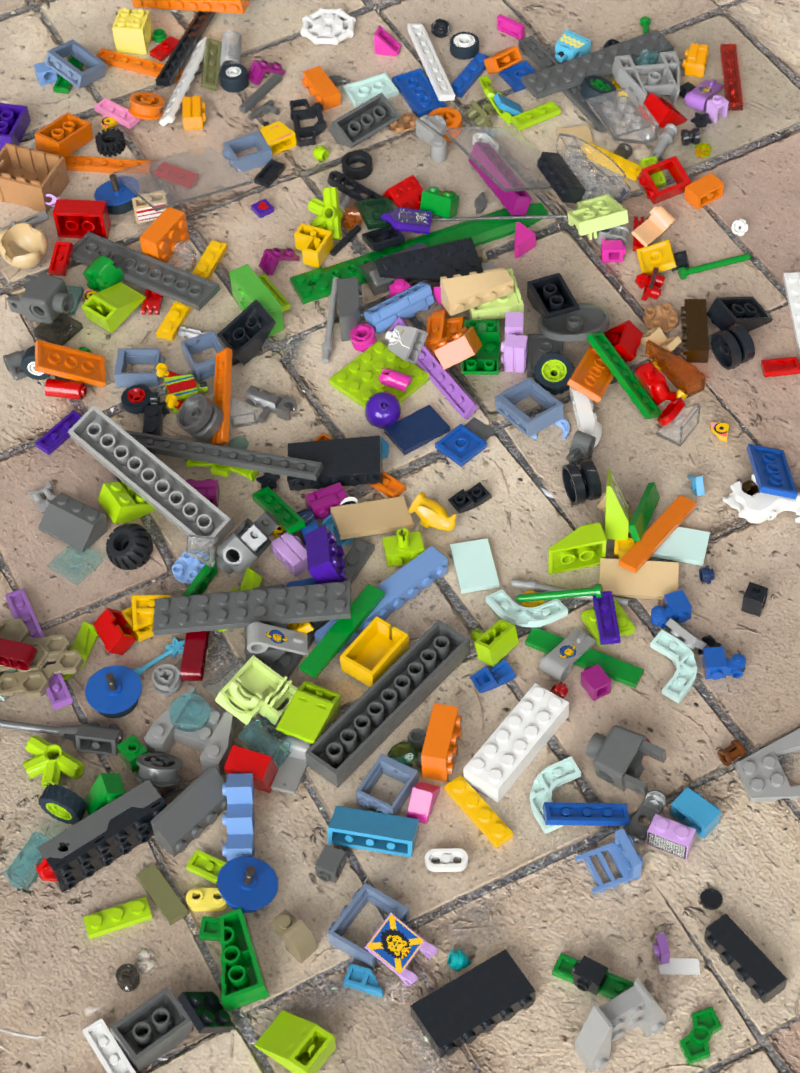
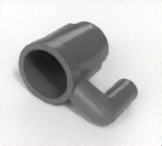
M24 350L3 356L6 368L14 380L28 377L23 371H17L18 368H21Z
M415 728L409 732L407 749L409 754L416 758L417 766L422 768L421 753L426 734L422 729Z

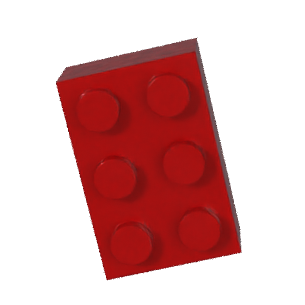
M56 200L53 216L58 237L82 238L89 231L108 239L111 222L106 201Z

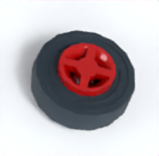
M144 385L128 387L121 395L123 408L132 414L144 413L145 406L150 405V392L152 391Z

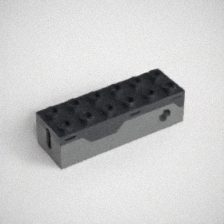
M146 780L38 846L37 848L42 862L37 864L35 868L38 875L43 881H54L62 893L74 888L80 881L93 876L96 871L104 866L111 865L114 860L130 853L133 848L146 843L154 836L150 821L167 807L166 802L151 782Z

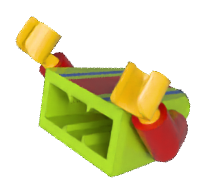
M164 363L157 365V376L163 377L165 375L164 382L168 394L165 402L168 403V407L173 410L174 414L178 413L180 406L188 397L208 392L206 381L195 383L194 377L191 374L182 375L167 370L168 368Z

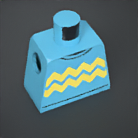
M566 30L555 45V60L558 63L591 53V40L570 30Z

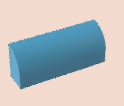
M336 806L328 826V844L412 858L418 835L419 819Z

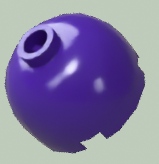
M375 393L366 402L365 417L370 425L384 429L396 423L400 418V402L391 393Z

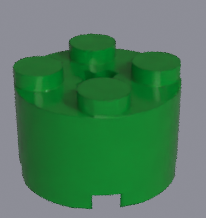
M105 256L97 257L83 272L88 281L87 286L94 291H102L122 282L124 274L119 267L116 269L113 266L114 262Z

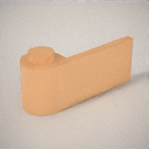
M655 206L650 211L651 216L631 233L645 247L662 235L676 220L662 206Z

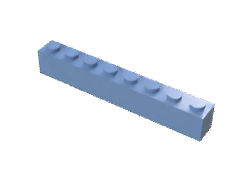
M431 546L379 584L376 588L385 592V597L337 654L342 653L376 616L386 620L392 612L400 609L408 600L415 598L424 588L430 587L436 579L443 577L448 571V559ZM337 620L329 621L314 633L316 645Z

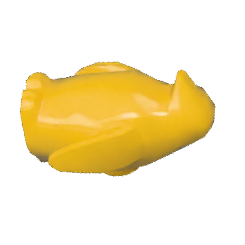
M423 491L418 494L408 510L410 513L416 512L421 518L419 523L425 528L431 526L443 531H452L456 526L457 514L450 517L440 503L426 497V493Z

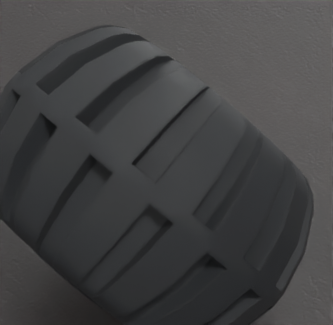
M126 523L116 527L113 530L114 532L110 533V538L106 542V552L109 560L117 568L134 570L145 565V561H149L150 554L153 552V542L150 534L144 527L138 524Z

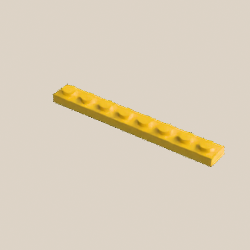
M211 240L192 274L209 280L228 249L227 243ZM175 301L156 332L157 338L173 341L178 333V329L183 325L192 308Z

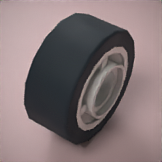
M459 32L450 38V53L457 59H471L479 52V39L471 32Z

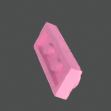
M104 98L94 106L96 112L116 119L117 123L129 129L141 121L139 118L132 116L128 109L107 98Z

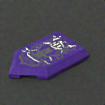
M400 207L381 215V218L385 222L391 223L395 230L430 235L431 211Z

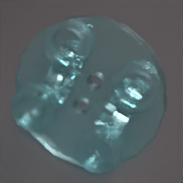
M645 49L640 52L639 57L633 60L635 66L656 64L659 54L655 50L649 51Z

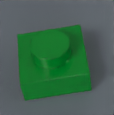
M202 916L199 932L200 940L220 942V917Z

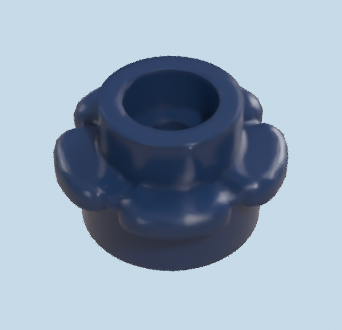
M709 565L700 568L699 578L701 583L710 584L711 580H714L715 574L714 570L710 569Z

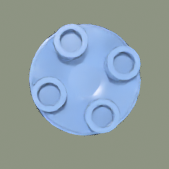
M190 550L183 552L182 556L172 566L173 576L179 582L192 583L209 560L208 557L200 553H193Z

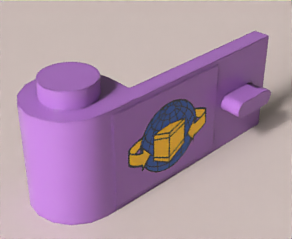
M706 79L691 90L690 93L686 94L684 102L690 108L705 112L707 101L723 89L724 85L716 83L715 79L711 81Z

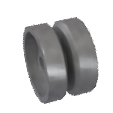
M194 394L188 397L180 406L176 422L180 428L197 440L205 441L217 433L221 427L224 413L221 407L204 395Z

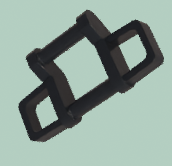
M307 99L290 101V117L294 123V132L298 146L315 145L316 136L327 128L322 112V103H315L310 107ZM294 107H306V109L294 111ZM317 116L318 122L314 126L301 128L300 120L313 119ZM313 137L311 139L301 140V138Z

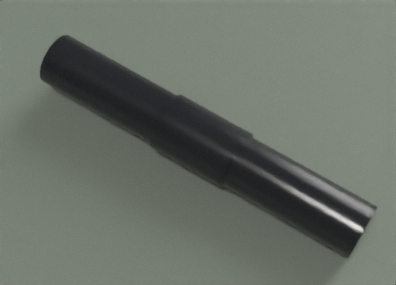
M356 225L330 251V254L335 256L361 231V227Z

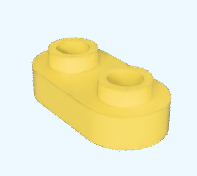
M193 888L186 895L187 906L192 911H223L229 905L222 897L215 899L216 896H221L218 888Z

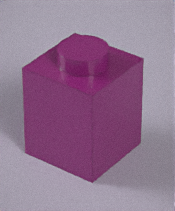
M599 664L587 667L581 672L580 684L593 701L611 693L612 681Z

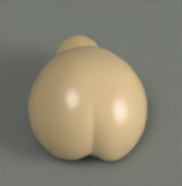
M18 223L10 229L6 228L0 231V253L4 260L15 268H33L41 262L47 253L48 239L41 230L34 229L30 223Z

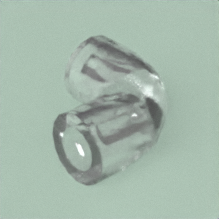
M180 241L174 247V254L180 259L173 263L172 266L192 272L197 263L196 252L186 241Z

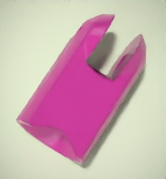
M388 368L383 369L378 377L381 384L403 392H407L406 387L412 381V376Z

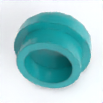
M452 949L449 952L447 966L452 968L453 971H460L471 964L470 958L462 949Z

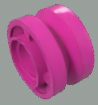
M360 324L350 332L353 347L357 351L364 352L377 342L374 328L371 325Z

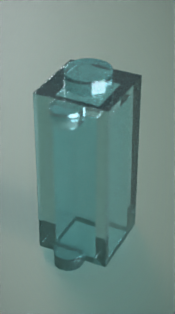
M256 720L254 723L250 721L238 738L255 752L271 756L279 769L291 753L289 751L291 744L288 741H284L281 744L263 731L260 720Z
M36 831L30 835L29 841L13 863L3 872V876L9 879V883L13 887L29 890L39 876L35 869L36 865L42 862L37 847L51 838Z

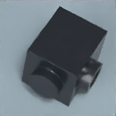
M584 955L581 962L577 961L572 969L573 984L581 991H588L597 996L608 978V967Z

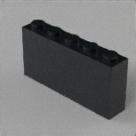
M380 435L288 443L287 457L322 462L323 469L317 481L287 476L290 491L320 489L339 482L342 486L383 483Z
M505 949L410 1005L411 1016L439 1058H442L445 1055L450 1056L454 1054L458 1047L463 1044L472 1043L483 1032L488 1033L492 1031L496 1024L501 1021L510 1020L521 1009L526 1010L530 1008L536 1000V991Z

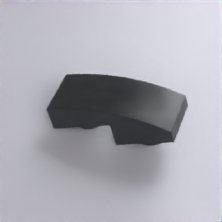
M479 482L466 492L462 489L449 498L448 501L460 514L478 507L492 497Z

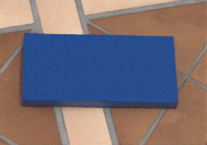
M421 68L392 77V82L418 118L428 115L435 109L447 107L444 101L438 100L431 82Z
M748 444L747 452L759 492L796 499L798 493L784 450Z

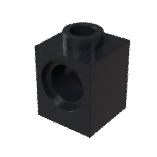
M749 582L743 596L741 611L760 617L767 601L769 588Z

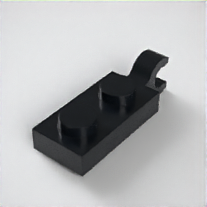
M150 392V405L145 406L142 433L162 436L165 408L163 405H160L158 392Z

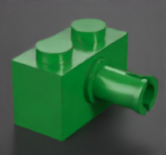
M430 186L422 191L420 210L431 211L432 214L449 219L457 215L459 196L454 191H441L438 187Z
M100 773L84 798L88 806L87 811L89 815L127 793L119 774Z

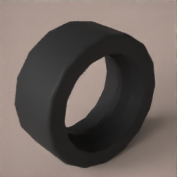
M355 150L343 156L342 173L353 180H362L371 175L373 165L370 154L365 151ZM353 163L365 164L363 167L353 168L349 166Z

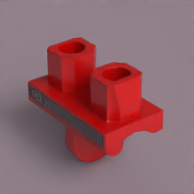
M656 267L653 268L649 276L646 273L636 276L635 283L639 288L644 287L642 300L646 301L648 297L657 300L661 294L662 289L660 288L665 281V277L657 274L659 269Z

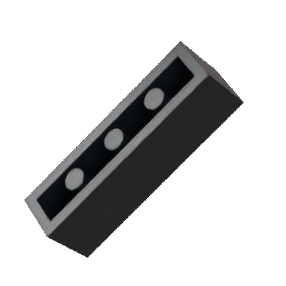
M542 152L536 165L563 203L577 204V202L582 200L586 189L559 153Z
M724 914L706 927L704 940L707 946L712 950L714 949L719 954L721 961L735 971L738 980L747 984L755 998L760 999L765 1004L785 989L787 978L727 914Z

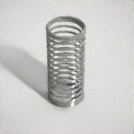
M229 30L222 36L220 69L228 64L241 63L242 36L237 31Z

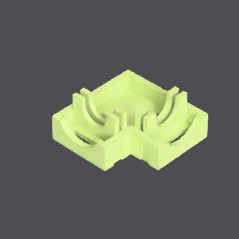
M609 194L577 202V210L567 212L568 224L570 226L575 224L579 235L587 234L590 240H592V236L597 238V231L628 223L627 210L617 203L615 199L611 198Z
M512 268L506 270L514 280V293L476 307L477 309H469L471 320H494L505 318L506 312H524V304L521 300L519 288H517Z
M253 655L218 693L215 702L247 726L258 713L276 725L285 713L298 688L291 684L293 681H287L286 676L283 678ZM286 699L289 700L285 707L278 712L277 709Z

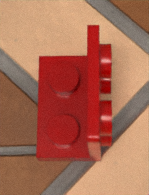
M411 175L387 189L383 197L386 201L390 199L394 201L398 208L420 210L422 191L424 189L415 176Z

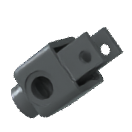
M40 273L37 277L26 275L24 278L26 281L25 291L21 297L9 295L7 298L11 312L25 315L28 321L52 324L61 313L69 314L74 305V298L72 294L68 293L64 280L44 273Z
M265 511L254 523L247 518L217 548L216 553L218 555L215 560L219 568L227 574L233 572L237 574L243 573L271 544L269 535L280 524L268 511ZM263 519H267L269 524H265Z
M614 725L611 728L607 737L597 732L594 733L586 748V755L594 758V769L599 778L623 791L628 788L645 797L648 793L647 783L636 779L640 778L644 770L642 766L644 755L663 763L667 758L666 750L647 742L645 735L618 725Z

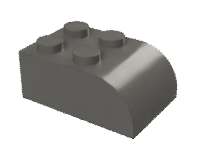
M357 278L336 279L341 341H350L351 330L360 325L361 320H364V309L360 310V308H363V297H359V295H362V285H358Z
M166 987L112 1025L110 1029L118 1045L138 1072H140L182 1042L190 1033L193 1023L184 1008Z

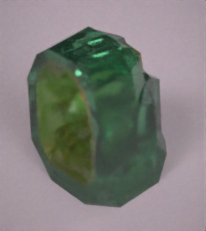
M399 742L392 746L387 756L412 767L413 763L418 759V750L410 742Z

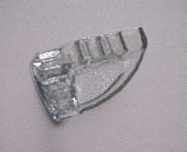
M559 133L556 141L557 153L562 156L586 189L581 201L609 194L611 198L618 202L630 193L631 188L625 180L626 174L610 157L580 138L571 134Z

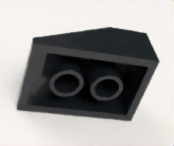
M560 273L527 282V298L532 307L546 319L580 310L578 303Z
M753 296L716 298L707 312L711 322L720 331L726 330V328L734 324H740L750 332L773 320Z
M256 299L222 329L217 336L226 347L232 349V354L243 365H246L258 354L276 322Z

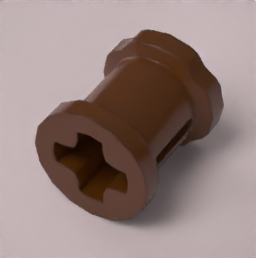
M734 739L731 741V745L725 749L718 750L717 754L720 761L724 765L729 766L733 760L743 757L746 752L743 745Z

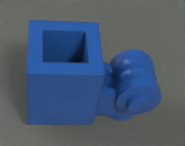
M683 589L665 594L663 607L655 606L652 608L650 620L653 625L664 629L668 627L666 623L670 618L679 623L691 619L692 606Z
M723 646L703 648L702 664L705 679L718 680L726 678V676H732L733 678L742 677L745 671L746 658L741 654H734L731 660L727 659Z

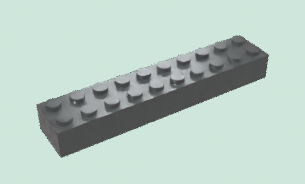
M436 621L305 752L307 766L338 788L470 654V640L442 621Z

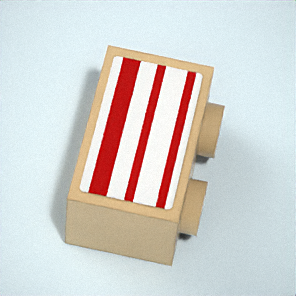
M164 192L132 199L137 224L155 221L168 207Z

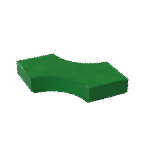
M713 1007L692 1013V1030L687 1037L679 1041V1046L688 1065L710 1058L709 1040L713 1034L722 1028Z

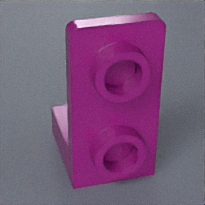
M254 60L248 72V78L253 84L259 85L265 72L285 75L286 71L278 62L271 63L265 60Z
M291 248L265 249L259 267L267 275H274L279 261H298L300 257Z

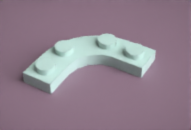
M503 589L486 596V603L500 618L521 627L540 628L568 616V609L559 599H553L536 607H524L515 603Z
M661 630L652 640L650 647L673 661L676 672L662 689V694L679 704L695 683L697 665L693 652L683 641Z
M568 757L545 768L536 777L530 792L531 810L544 834L564 826L545 825L542 807L544 802H553L552 795L558 787L581 777V771L572 757Z

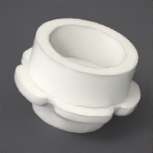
M744 219L733 222V233L743 236L748 231V224H746Z

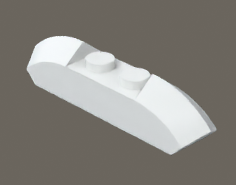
M570 386L569 394L578 430L595 436L594 447H596L602 435V426L597 422L596 413L592 412L594 409L593 400H590L586 395L572 389Z

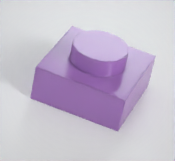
M665 933L656 934V943L653 944L654 956L659 957L660 965L668 964L670 961V951Z

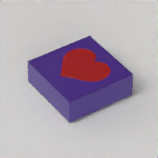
M266 199L252 204L251 210L259 218L273 213L274 207Z

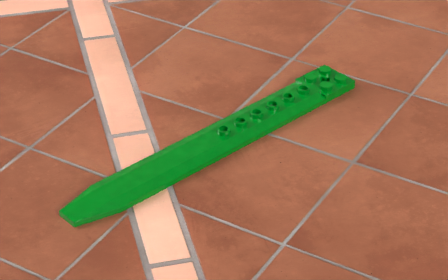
M534 203L529 205L525 216L548 215V212L542 203ZM504 208L480 217L513 215L509 214V211ZM542 219L468 220L432 232L430 235L426 234L407 240L396 247H387L380 252L374 251L323 269L320 267L290 277V283L302 304H306L330 296L333 278L335 277L339 279L357 278L358 285L366 284L367 281L360 266L377 258L385 257L419 243L430 247L472 237L476 247L515 234L516 222H520L528 228Z

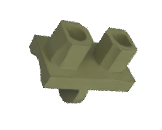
M474 100L469 102L471 108L465 112L467 117L471 121L476 118L474 123L479 129L485 125L489 128L492 127L493 124L489 120V115H493V105L491 103H482L480 107Z

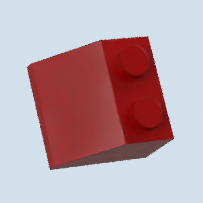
M652 92L640 106V109L644 112L643 116L648 120H652V124L658 129L660 127L664 129L669 123L678 126L687 121L670 102Z
M628 320L604 332V335L626 363L628 361L631 362L636 357L643 333Z

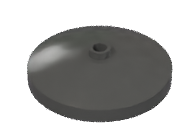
M578 303L580 310L549 319L541 315L539 318V331L543 336L556 341L576 342L587 340L591 333H604L609 328V313L597 305Z

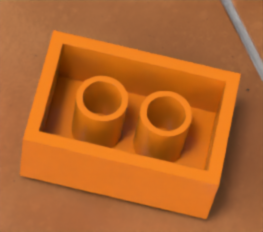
M65 113L35 133L36 150L63 156L64 158L93 140L92 123L70 113Z
M168 206L139 237L142 253L168 263L170 258L189 239L185 212Z
M434 703L421 753L422 778L447 782L448 775L453 773V756L456 757L458 752L457 739H461L462 716L459 715L458 707Z

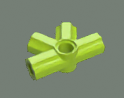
M338 188L322 189L323 201L316 197L309 201L308 211L318 215L309 224L310 226L332 231L333 240H338L342 238L340 220L343 217V212L339 208Z
M38 735L31 736L27 741L25 749L35 757L24 761L23 765L30 779L42 774V787L46 788L49 784L60 786L62 773L73 780L79 779L83 774L84 763L62 751L60 746L52 745Z

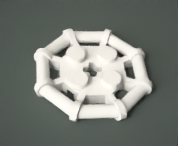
M319 8L318 11L309 16H304L302 19L303 26L300 33L311 40L314 45L334 44L336 46L339 42L354 35L353 30L356 19L345 13L342 8Z

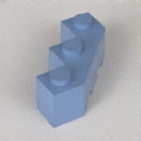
M253 773L227 774L226 783L222 785L223 796H227V812L223 813L222 821L223 826H227V843L223 844V857L227 856L228 862L237 857H254L255 811L253 799H255Z

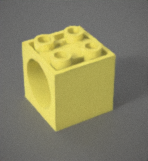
M120 8L112 27L116 51L119 53L147 55L153 36L150 11Z

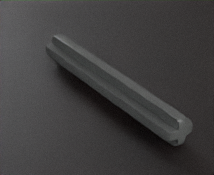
M275 73L239 106L240 112L247 113L282 80V75Z

